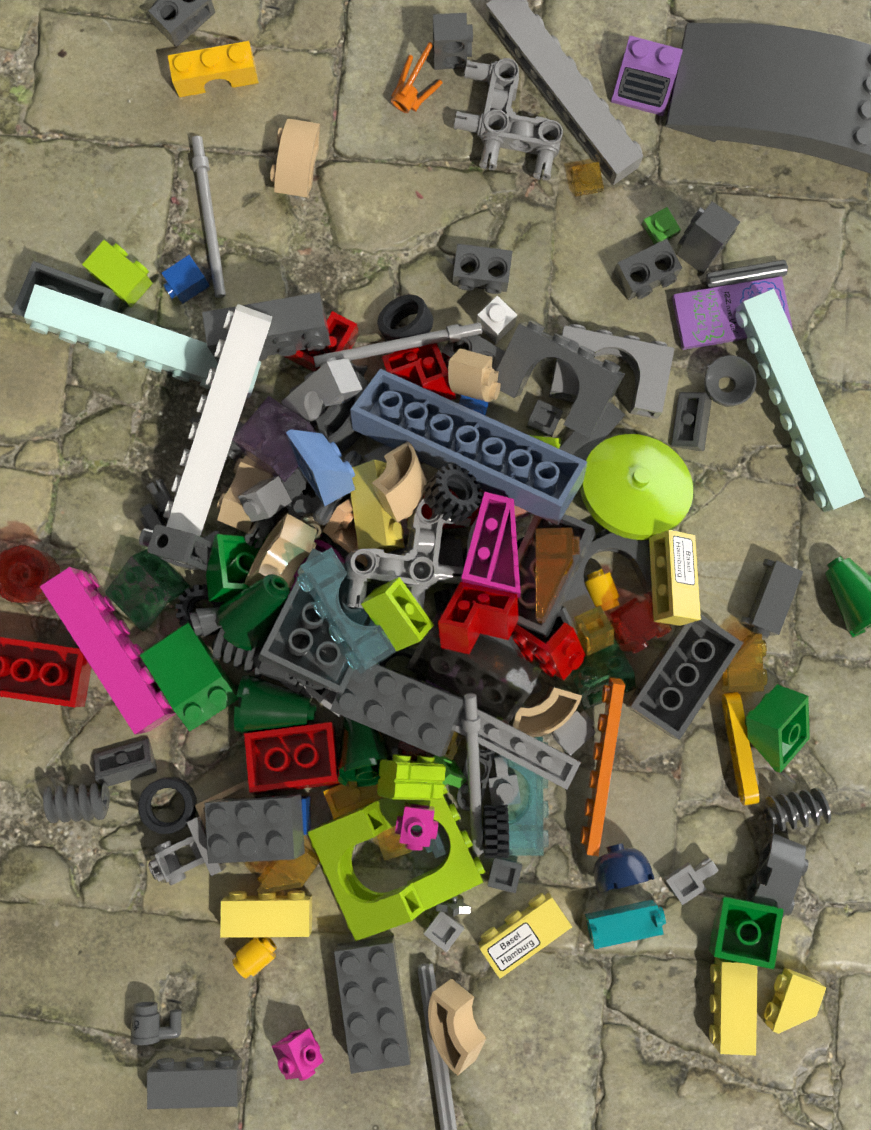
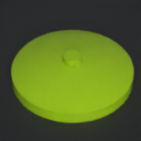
M639 434L613 436L597 445L586 459L587 467L584 481L580 486L582 500L591 516L601 526L616 535L634 540H649V537L667 530H674L682 522L691 507L693 482L690 472L681 457L673 449L657 439Z

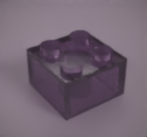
M268 396L232 440L247 457L276 477L279 476L283 482H286L298 467L286 432L290 429L317 432L308 421Z

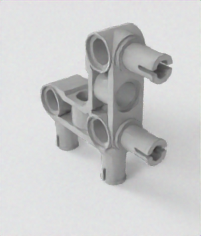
M503 58L498 62H492L491 65L467 60L464 78L488 82L490 86L484 114L482 113L479 116L457 111L454 129L478 133L484 144L479 166L486 169L488 159H490L489 170H495L497 168L500 148L537 155L533 177L540 180L541 171L544 169L542 180H550L553 159L559 154L563 135L562 126L554 120L538 116L536 118L516 115L513 112L511 106L512 101L516 100L519 82V66L513 59ZM501 75H509L511 78L504 79ZM497 125L500 126L502 129L493 130L490 128V126ZM544 136H553L555 140L548 141L544 138Z
M423 498L414 509L413 514L408 517L407 528L410 530L407 550L404 553L396 555L384 553V550L357 549L347 555L345 560L347 579H350L346 606L363 608L361 603L366 598L367 582H371V579L389 582L400 577L422 609L424 606L425 590L429 589L431 585L437 582L459 585L462 582V577L452 576V574H463L464 567L443 565L438 562L442 527L444 523L469 527L471 519L467 518L460 523L459 521L451 523L450 518L447 521L442 519L443 514L440 513L437 516L434 513L435 507L431 508V517L425 519L421 514V508L424 503L428 504L431 500ZM359 554L364 555L368 563L363 571H359L355 566V558ZM418 562L423 564L425 568L424 575L421 578H417L413 572V568Z

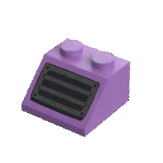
M629 36L611 102L663 116L683 49Z

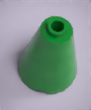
M840 556L827 564L829 569L825 572V575L851 637L854 638L865 633L866 627L867 629L871 628V576L851 558L843 559Z

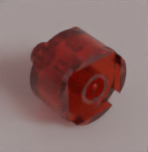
M18 545L4 550L0 553V596L10 602L25 605H36L46 602L48 598L40 586L60 574L59 565L48 553L30 546ZM25 572L28 573V578L23 576Z
M652 591L644 593L646 599L639 602L637 598H634L610 614L612 619L605 618L603 620L622 651H632L633 654L638 653L648 646L646 641L654 636L657 638L663 637L672 631L669 624L654 622Z

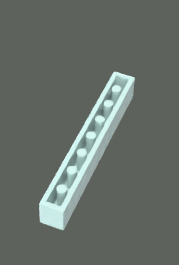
M34 285L24 315V319L30 325L29 328L41 334H47L48 331L59 334V339L71 344H76L77 341L86 343L88 348L95 352L104 354L106 350L117 354L116 358L122 361L133 363L136 360L145 363L144 367L149 370L161 372L163 369L172 372V376L176 379L187 382L189 379L201 382L200 386L210 390L211 386L205 383L210 368L217 369L218 363L207 347V343L51 289ZM258 361L254 376L247 394V398H250L252 394L254 384L261 365V361Z
M772 289L743 301L736 308L737 323L741 328H744L748 337L747 346L751 353H755L759 362L758 371L769 385L770 399L773 404L778 406L781 413V424L792 438L791 446L793 452L802 461L804 466L802 472L805 479L811 482L815 491L813 496L817 506L822 508L823 512H827L865 497L775 290Z

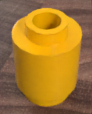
M603 569L587 575L588 581L584 582L585 587L598 613L620 605L617 599L620 596L610 572L604 574Z
M254 937L236 952V957L232 960V963L243 978L247 979L250 975L255 976L276 958L275 950L277 946L270 937Z

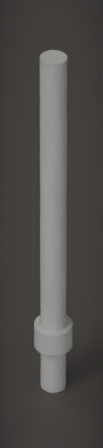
M194 136L191 138L194 153L192 165L193 171L197 173L214 294L216 298H223L226 296L208 179V171L210 170L209 160L205 156L202 137Z
M480 322L464 326H458V324L446 326L445 330L313 356L314 363L317 368L320 367L321 362L333 357L336 360L349 358V361L444 341H449V343L458 342L463 337L482 334V326Z
M468 693L464 695L465 715L462 717L467 741L472 853L480 855L484 852L478 731L481 729L480 716L477 714L476 694Z

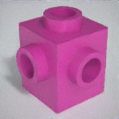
M405 803L403 816H397L395 834H400V843L405 844V848L420 851L423 850V846H430V839L436 840L439 821H433V806ZM419 825L422 828L419 830H414L412 826Z
M310 1028L292 1031L272 1045L278 1060V1068L286 1080L296 1078L299 1081L306 1080L316 1073L315 1068L324 1062L320 1053V1046L314 1039Z

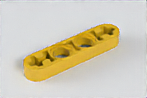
M738 692L723 694L722 708L739 799L743 806L758 804L759 791L750 741L748 740L747 726L745 725L742 700Z

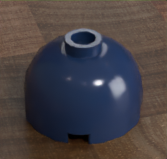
M623 843L606 847L608 853L597 859L593 871L597 893L654 879L647 857L635 848L625 849Z

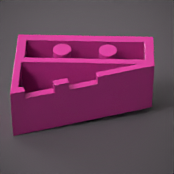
M484 492L461 579L462 582L515 593L520 598L514 499Z

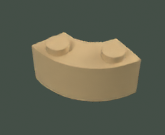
M287 119L284 128L279 127L277 144L279 145L277 163L272 165L270 180L275 182L274 192L301 197L308 196L312 188L314 166L319 151V123Z
M459 349L450 358L448 366V379L452 392L485 402L498 398L501 384L497 383L499 371L492 369V357Z
M409 441L384 455L387 463L386 469L379 478L372 482L384 511L397 523L413 514L414 509L425 494L424 489L427 484L414 447Z
M252 450L244 458H239L234 468L236 476L227 493H222L218 500L217 508L220 509L217 520L249 533L254 523L251 522L249 516L245 513L238 496L258 482L273 478L274 474L279 473L282 463Z
M287 513L265 540L249 570L244 584L251 586L265 576L274 574L285 579L289 589H291L295 580L293 576L305 558L309 557L312 549L316 547L314 539L317 530Z
M550 686L545 697L538 703L527 707L515 706L510 726L532 737L549 734L560 728L571 718L580 703L582 695Z
M450 979L432 992L428 1008V1022L437 1051L447 1066L458 1076L476 1061L486 1037L478 1029L473 1018L472 1004L474 996L453 979Z

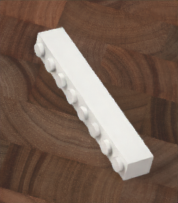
M237 304L235 312L228 311L223 328L229 331L226 341L219 339L214 356L220 358L217 369L210 368L205 383L211 386L208 396H201L197 412L202 413L199 423L193 422L188 439L194 441L191 450L185 448L180 465L184 466L185 469L182 476L176 475L171 490L177 494L174 502L168 500L163 516L169 518L166 527L198 536L201 535L271 324L272 316L239 304Z

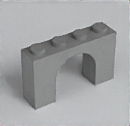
M577 324L564 326L561 335L570 340L569 345L579 349L582 346L595 353L593 358L601 355H614L630 365L635 376V389L630 414L657 419L662 414L674 348L668 347L665 342L661 341L643 342L640 341V338L631 335L624 337L613 336V333L607 330H597L594 332L585 330L584 326ZM556 358L549 397L575 402L579 393L577 373L568 362Z

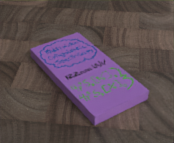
M782 276L674 294L672 301L682 350L746 340L748 337L745 330L738 325L736 320V308L743 301L772 289L775 290L791 329H793Z

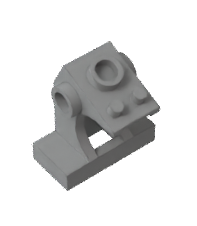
M200 816L187 822L192 836L173 845L169 840L153 848L155 854L149 856L151 861L148 867L155 880L161 881V883L169 882L171 886L186 878L184 872L203 863L206 864L211 876L223 871L227 867L225 863L208 864L206 829ZM190 844L196 859L182 866L175 850Z

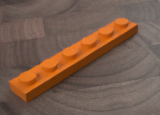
M610 677L609 685H604L602 703H606L604 714H599L597 729L601 732L600 742H595L593 759L597 760L596 770H591L589 776V788H593L591 799L587 798L585 803V816H588L587 827L582 826L580 843L584 844L587 855L599 856L625 690L624 682L618 678Z

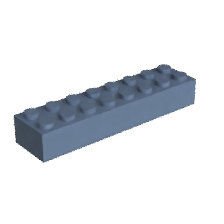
M379 369L351 408L352 428L354 431L393 449L409 441L414 447L419 461L438 470L443 466L446 467L448 464H452L453 468L456 465L461 466V471L464 469L469 471L468 476L470 478L473 475L475 476L476 480L474 483L480 484L481 490L514 499L515 506L556 525L559 524L584 481L587 461L382 369Z

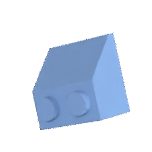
M292 429L286 432L298 468L324 506L355 490L352 480L355 477L354 470L348 461L342 462L340 459L342 457L335 442L329 443L322 433Z

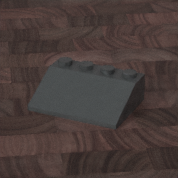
M314 548L312 549L258 657L259 661L284 673L339 694H343L375 627V623L364 608L346 606L350 579H347V568L344 563ZM371 579V582H367L366 598L375 588L385 583Z

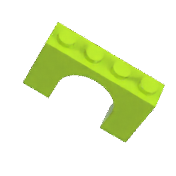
M444 785L443 799L404 800L383 797L376 801L387 824V829L396 825L397 816H403L405 803L433 806V819L439 821L449 835L450 848L444 861L436 868L407 882V884L413 883L425 910L482 884L481 874L485 873L479 857L473 858L469 847L473 846L466 829L463 831L459 829L456 821L461 818L454 803L450 805L447 803L444 794L448 793L446 785Z
M376 801L324 822L308 832L311 845L319 857L323 872L329 880L335 899L340 905L347 927L355 941L411 922L425 910L413 883L389 892L380 893L366 888L354 873L352 853L355 845L376 837L388 828Z

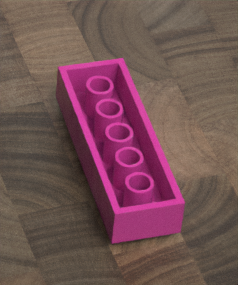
M69 567L41 585L40 588L133 733L150 732L176 713L140 657V653L143 652L142 648L137 643H132L128 637L131 634L129 628L124 621H118L113 613L115 611L113 603L107 596L103 597L97 589L100 587V584L91 572L88 574L83 570Z

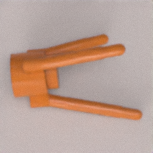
M432 42L427 44L410 77L405 82L413 60L412 55L408 56L397 86L391 95V103L403 113H409L411 109L416 112L419 106L443 83L442 80H438L417 99L418 91L412 84L433 47Z

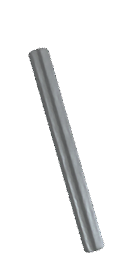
M432 963L421 964L418 966V975L441 1130H457L448 1066L436 1049L428 1022L430 998L432 992L437 989L434 967Z

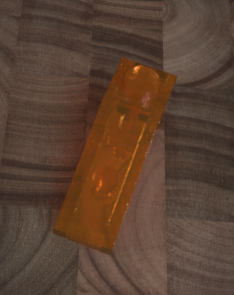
M572 528L536 529V619L538 623L546 622L574 565V555H580V538L574 537Z

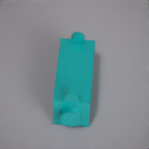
M653 900L585 914L590 941L594 949L664 935L662 926L666 925L663 908L658 907Z

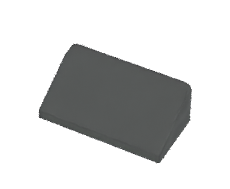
M679 392L672 447L694 451L705 450L712 399L707 393Z
M149 738L93 754L95 780L101 787L104 782L109 787L157 772Z

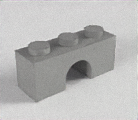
M333 357L321 362L320 368L304 377L305 381L290 389V394L281 402L293 429L304 430L318 426L316 419L326 412L327 406L346 403L363 389L349 358L336 360Z

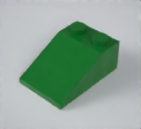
M189 621L140 653V657L170 706L189 732L239 699L237 697V687L213 657V654L200 636H196L194 628Z

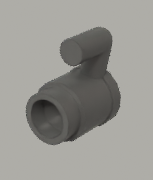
M149 1001L134 1004L133 1013L131 1014L130 1043L134 1045H149L163 1039L178 1038L181 1035L182 1010H170V1026L160 1027V1012L158 1011L157 1002Z

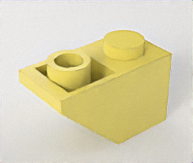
M784 967L782 974H779L775 980L774 990L776 992L774 998L766 1006L764 1014L765 1024L773 1032L779 1034L816 1017L826 987L813 978Z

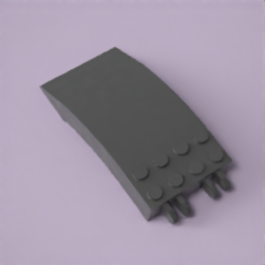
M756 23L686 24L681 45L683 51L674 80L665 127L712 142L721 140L747 143L802 153L871 174L870 44L837 35L777 25Z

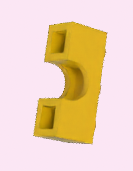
M249 41L168 55L172 82L179 98L206 93L204 85L215 79L229 81L232 88L259 83Z

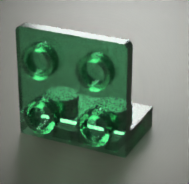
M145 549L130 557L105 593L141 631H145L170 601L185 594L184 590L190 588V585L167 561L148 553V550Z
M610 628L579 640L586 656L580 667L573 670L570 675L577 687L578 695H582L580 703L584 710L602 703L604 685H609L610 677L622 679L625 684L624 693L636 689L634 670Z

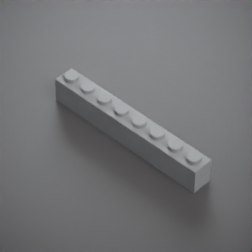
M491 0L488 2L485 11L487 23L612 186L639 168L643 158L640 145L630 139L623 123L613 117L606 101L602 98L599 99L593 91V86L589 79L582 77L577 70L575 61L570 56H566L562 51L558 39L554 35H550L545 29L543 20L538 14L532 12L527 0Z

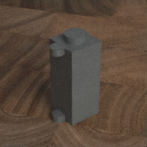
M764 559L763 565L767 567L748 617L742 616L740 622L752 628L751 633L768 639L769 636L780 634L803 571L779 561Z

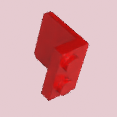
M564 623L546 644L518 624H516L512 632V639L520 647L519 650L529 662L535 660L547 675L551 677L556 675L563 681L573 670L580 667L586 656L574 628L567 623Z

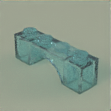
M332 548L300 565L297 572L299 574L297 577L299 585L305 593L309 591L314 598L313 607L320 618L325 617L331 626L329 628L330 635L337 644L341 643L347 652L345 658L353 670L358 669L359 673L362 674L396 652L380 625L363 626L350 620L341 609L338 594L340 585L347 572Z
M542 736L534 737L535 739L543 742ZM506 758L507 766L519 771L526 779L529 788V799L524 811L518 817L509 821V855L544 856V848L549 846L548 830H543V818H548L549 807L548 800H543V789H548V780Z

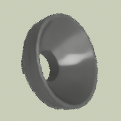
M734 355L720 357L706 371L704 378L706 393L719 405L725 407L740 405L746 402L755 391V371L741 357ZM721 378L731 379L734 384L733 391L723 392L719 388V380Z

